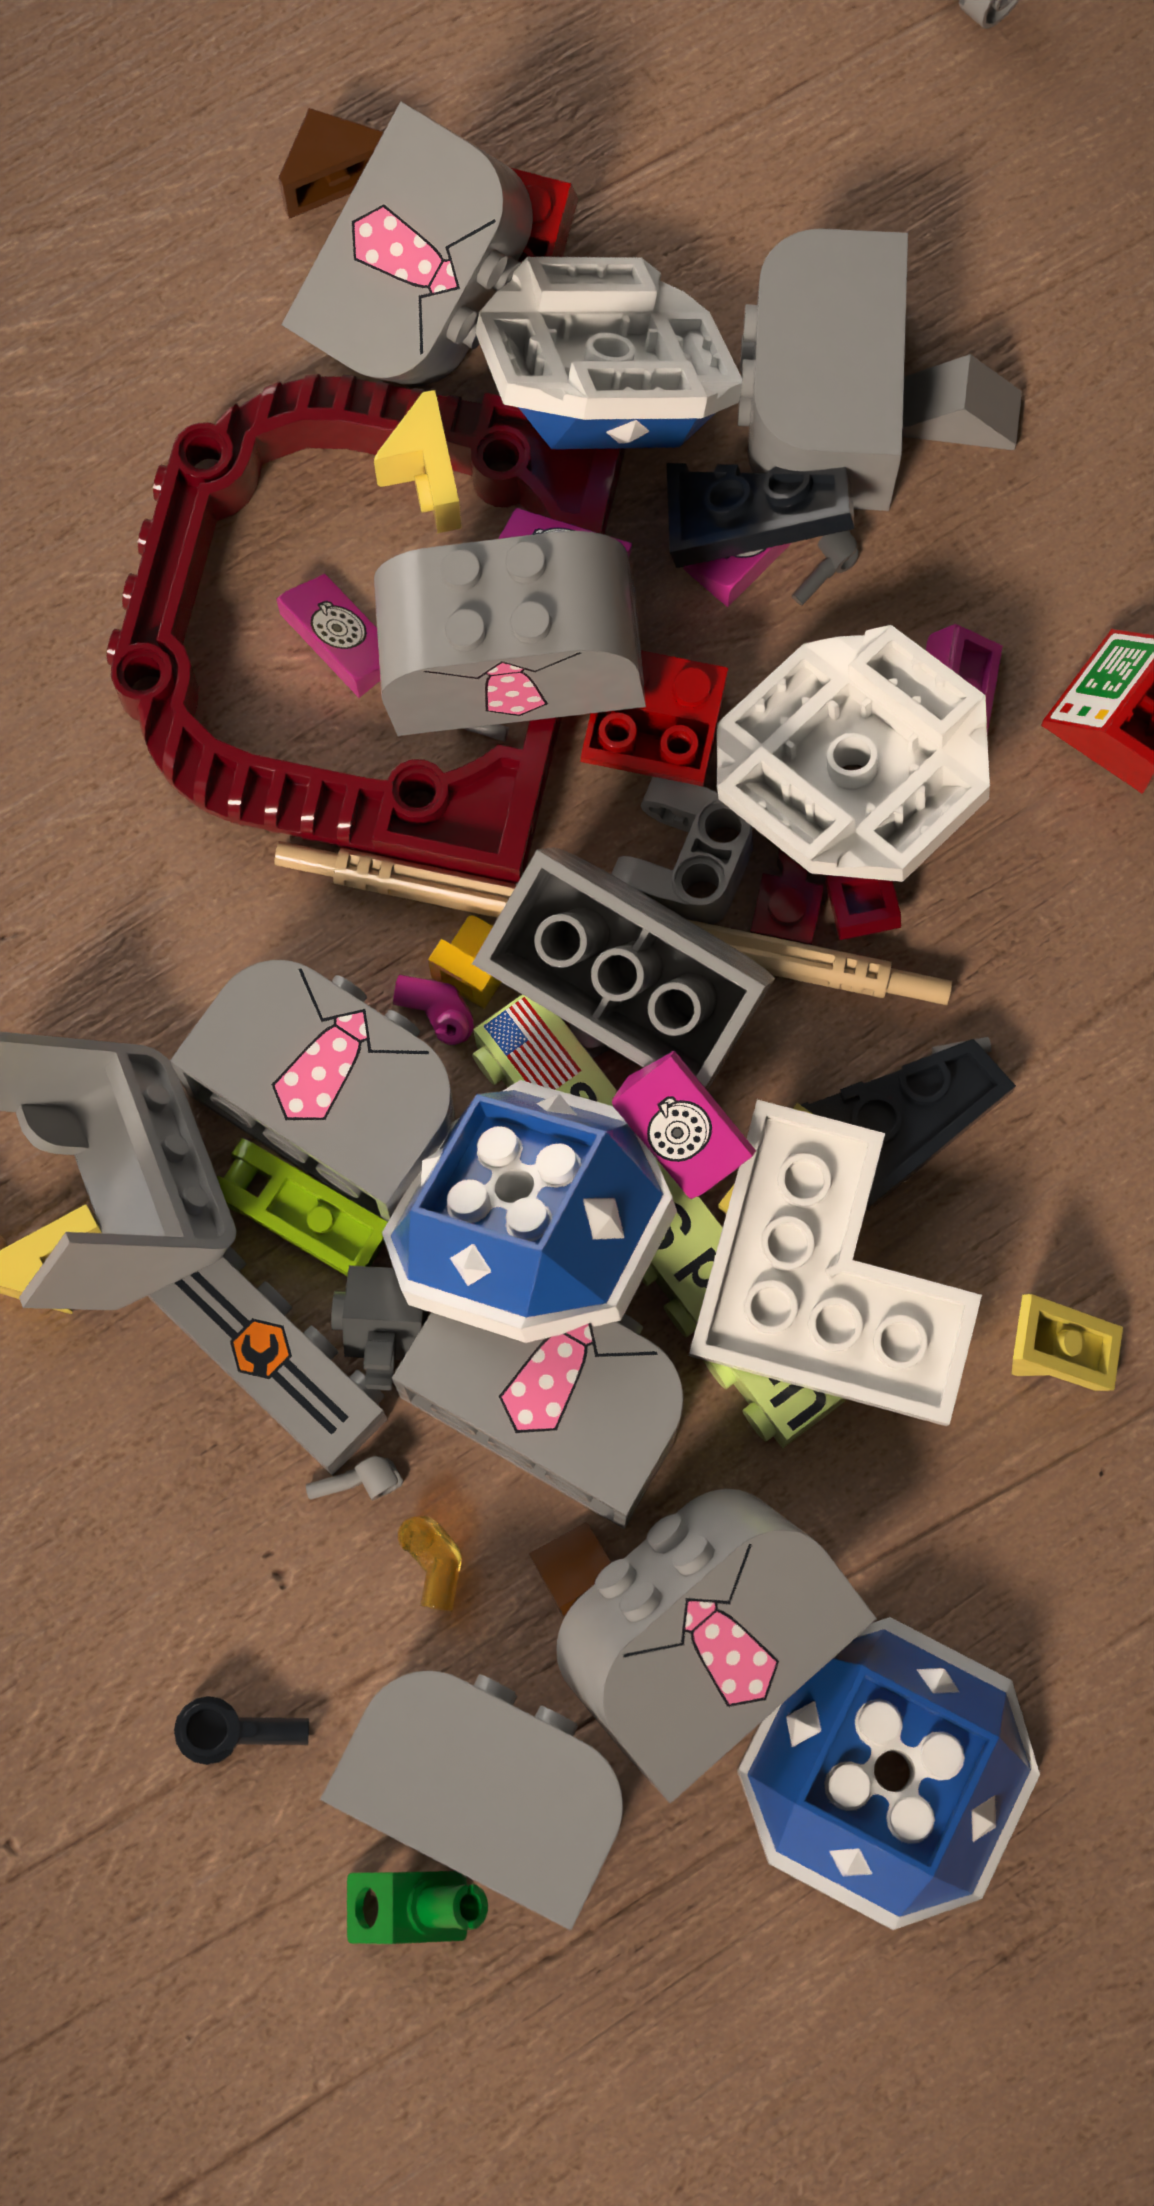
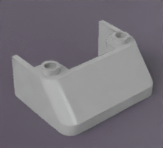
M0 1032V1111L15 1112L22 1132L29 1142L39 1150L53 1154L75 1156L101 1233L65 1232L20 1295L22 1307L119 1310L219 1261L234 1242L236 1228L180 1079L169 1059L159 1051L144 1045Z

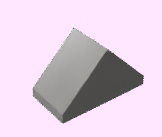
M971 354L904 376L902 437L1015 450L1022 391Z

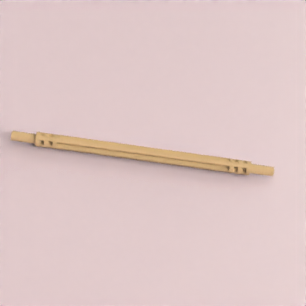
M279 841L274 864L277 866L333 877V882L337 885L496 918L499 917L517 885L515 883L343 847L336 853ZM689 920L742 952L774 976L883 999L885 993L943 1005H947L952 987L951 980L891 968V961Z

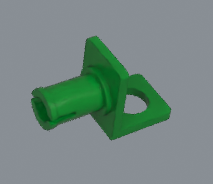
M457 1871L349 1873L347 1876V1940L349 1943L407 1944L464 1941L467 1937L468 1928L469 1930L479 1928L487 1917L488 1901L483 1889L475 1884L467 1886V1877ZM370 1888L375 1892L378 1900V1917L372 1927L366 1923L363 1912L364 1898Z

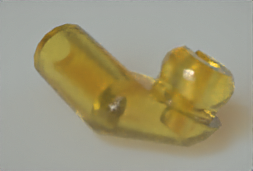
M428 1516L409 1517L400 1525L397 1539L401 1548L404 1551H408L426 1572L420 1606L452 1612L462 1560L461 1549L438 1521Z

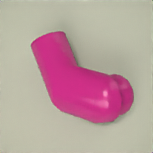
M398 975L394 989L393 1005L425 1011L437 1038L444 1044L457 1045L466 1041L471 1036L474 1029L473 1015L455 986L443 982Z

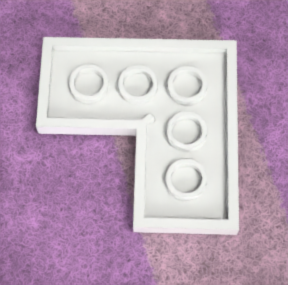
M757 1099L747 1140L756 1152L753 1157L739 1166L689 1356L948 1426L951 1421L982 1295L854 1261L853 1256L885 1133Z

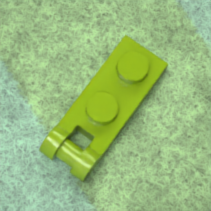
M241 1138L231 1154L235 1161L224 1178L217 1176L229 1209L246 1216L348 1276L349 1265L367 1267L372 1265L385 1244L382 1232L388 1223L387 1221L256 1144ZM256 1173L270 1179L258 1198L246 1191Z

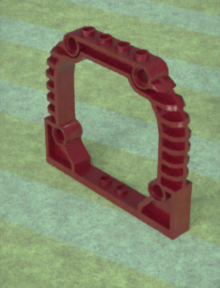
M310 374L305 375L303 379L284 384L280 381L266 386L262 393L256 395L240 407L235 403L219 418L216 425L212 423H196L187 426L178 434L173 443L168 464H161L157 469L153 485V498L157 501L152 520L144 519L138 537V553L142 555L137 574L130 573L123 589L122 605L123 609L127 611L121 630L115 628L112 631L107 647V663L111 665V679L124 711L131 718L139 721L146 746L159 771L168 783L193 805L208 814L230 821L233 824L265 829L278 834H289L312 841L332 843L350 849L356 848L375 852V855L518 884L527 868L562 717L530 720L523 750L497 745L480 758L445 773L432 762L424 759H411L400 763L391 772L388 780L360 777L254 755L215 739L194 718L198 705L199 687L183 643L217 521L235 515L249 503L257 488L262 466L270 461L306 448L348 449L376 455L420 395L427 391L419 388L410 390L395 387L391 383L384 381L375 383L360 380L352 375L344 374L342 377ZM484 393L482 404L462 400V397L448 395V397L436 395L452 470L472 476L474 489L485 503L494 507H510L520 503L528 512L606 535L626 448L551 449L518 407L504 405L499 395ZM206 459L218 460L217 464L208 469H198L195 467L200 461ZM497 462H508L514 465L512 469L505 472H497L489 468ZM145 676L160 678L157 684L148 690L133 689L134 684L140 678ZM415 791H426L434 796L433 801L422 808H412L404 803L405 798Z

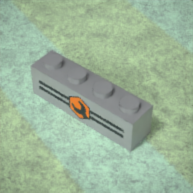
M231 1247L227 1249L216 1263L148 1295L177 1326L332 1476L388 1420L384 1411L378 1406L385 1398L384 1394L380 1390L365 1389L366 1376L358 1369L348 1377L331 1361L338 1353V1350L316 1328L310 1325L302 1333L288 1320L285 1315L292 1309V1306L266 1281L256 1289L239 1272L246 1265V1262Z

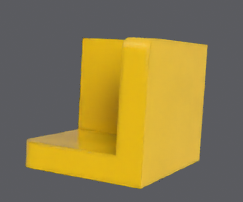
M470 915L451 944L443 939L439 941L428 958L432 979L455 986L463 997L485 1009L501 981L479 969L472 962L493 926L474 915Z

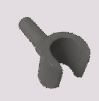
M849 530L825 535L820 539L818 547L827 559L821 562L814 572L791 595L799 605L803 606L835 572H845L856 564L858 559L857 541Z

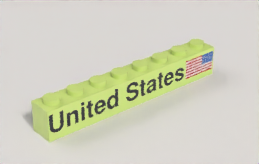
M523 994L474 1028L475 1042L478 1050L472 1056L480 1070L493 1085L502 1080L507 1087H510L519 1080L613 1106L612 1099L617 1090L561 1017ZM657 1160L672 1195L677 1213L641 1281L646 1286L654 1281L658 1284L670 1300L663 1306L665 1312L676 1328L685 1337H688L693 1332L695 1333L723 1227L699 1196L690 1199ZM703 1360L711 1374L724 1389L734 1384L749 1405L742 1411L756 1433L765 1442L774 1437L782 1448L846 1400L845 1398Z

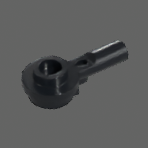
M207 1696L196 1698L184 1706L177 1716L174 1735L176 1744L185 1757L194 1763L211 1765L220 1763L231 1756L238 1745H308L309 1718L239 1717L233 1706L223 1699Z

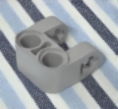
M652 777L641 803L642 810L653 819L689 832L673 870L635 857L621 856L618 857L611 875L685 919L714 925L722 920L728 912L750 860L753 849L752 826L722 803L718 798V793L704 786ZM722 827L733 828L740 833L736 839L727 843H718L709 838L713 831ZM701 881L710 882L717 887L712 895L702 899L693 898L686 893L689 886Z

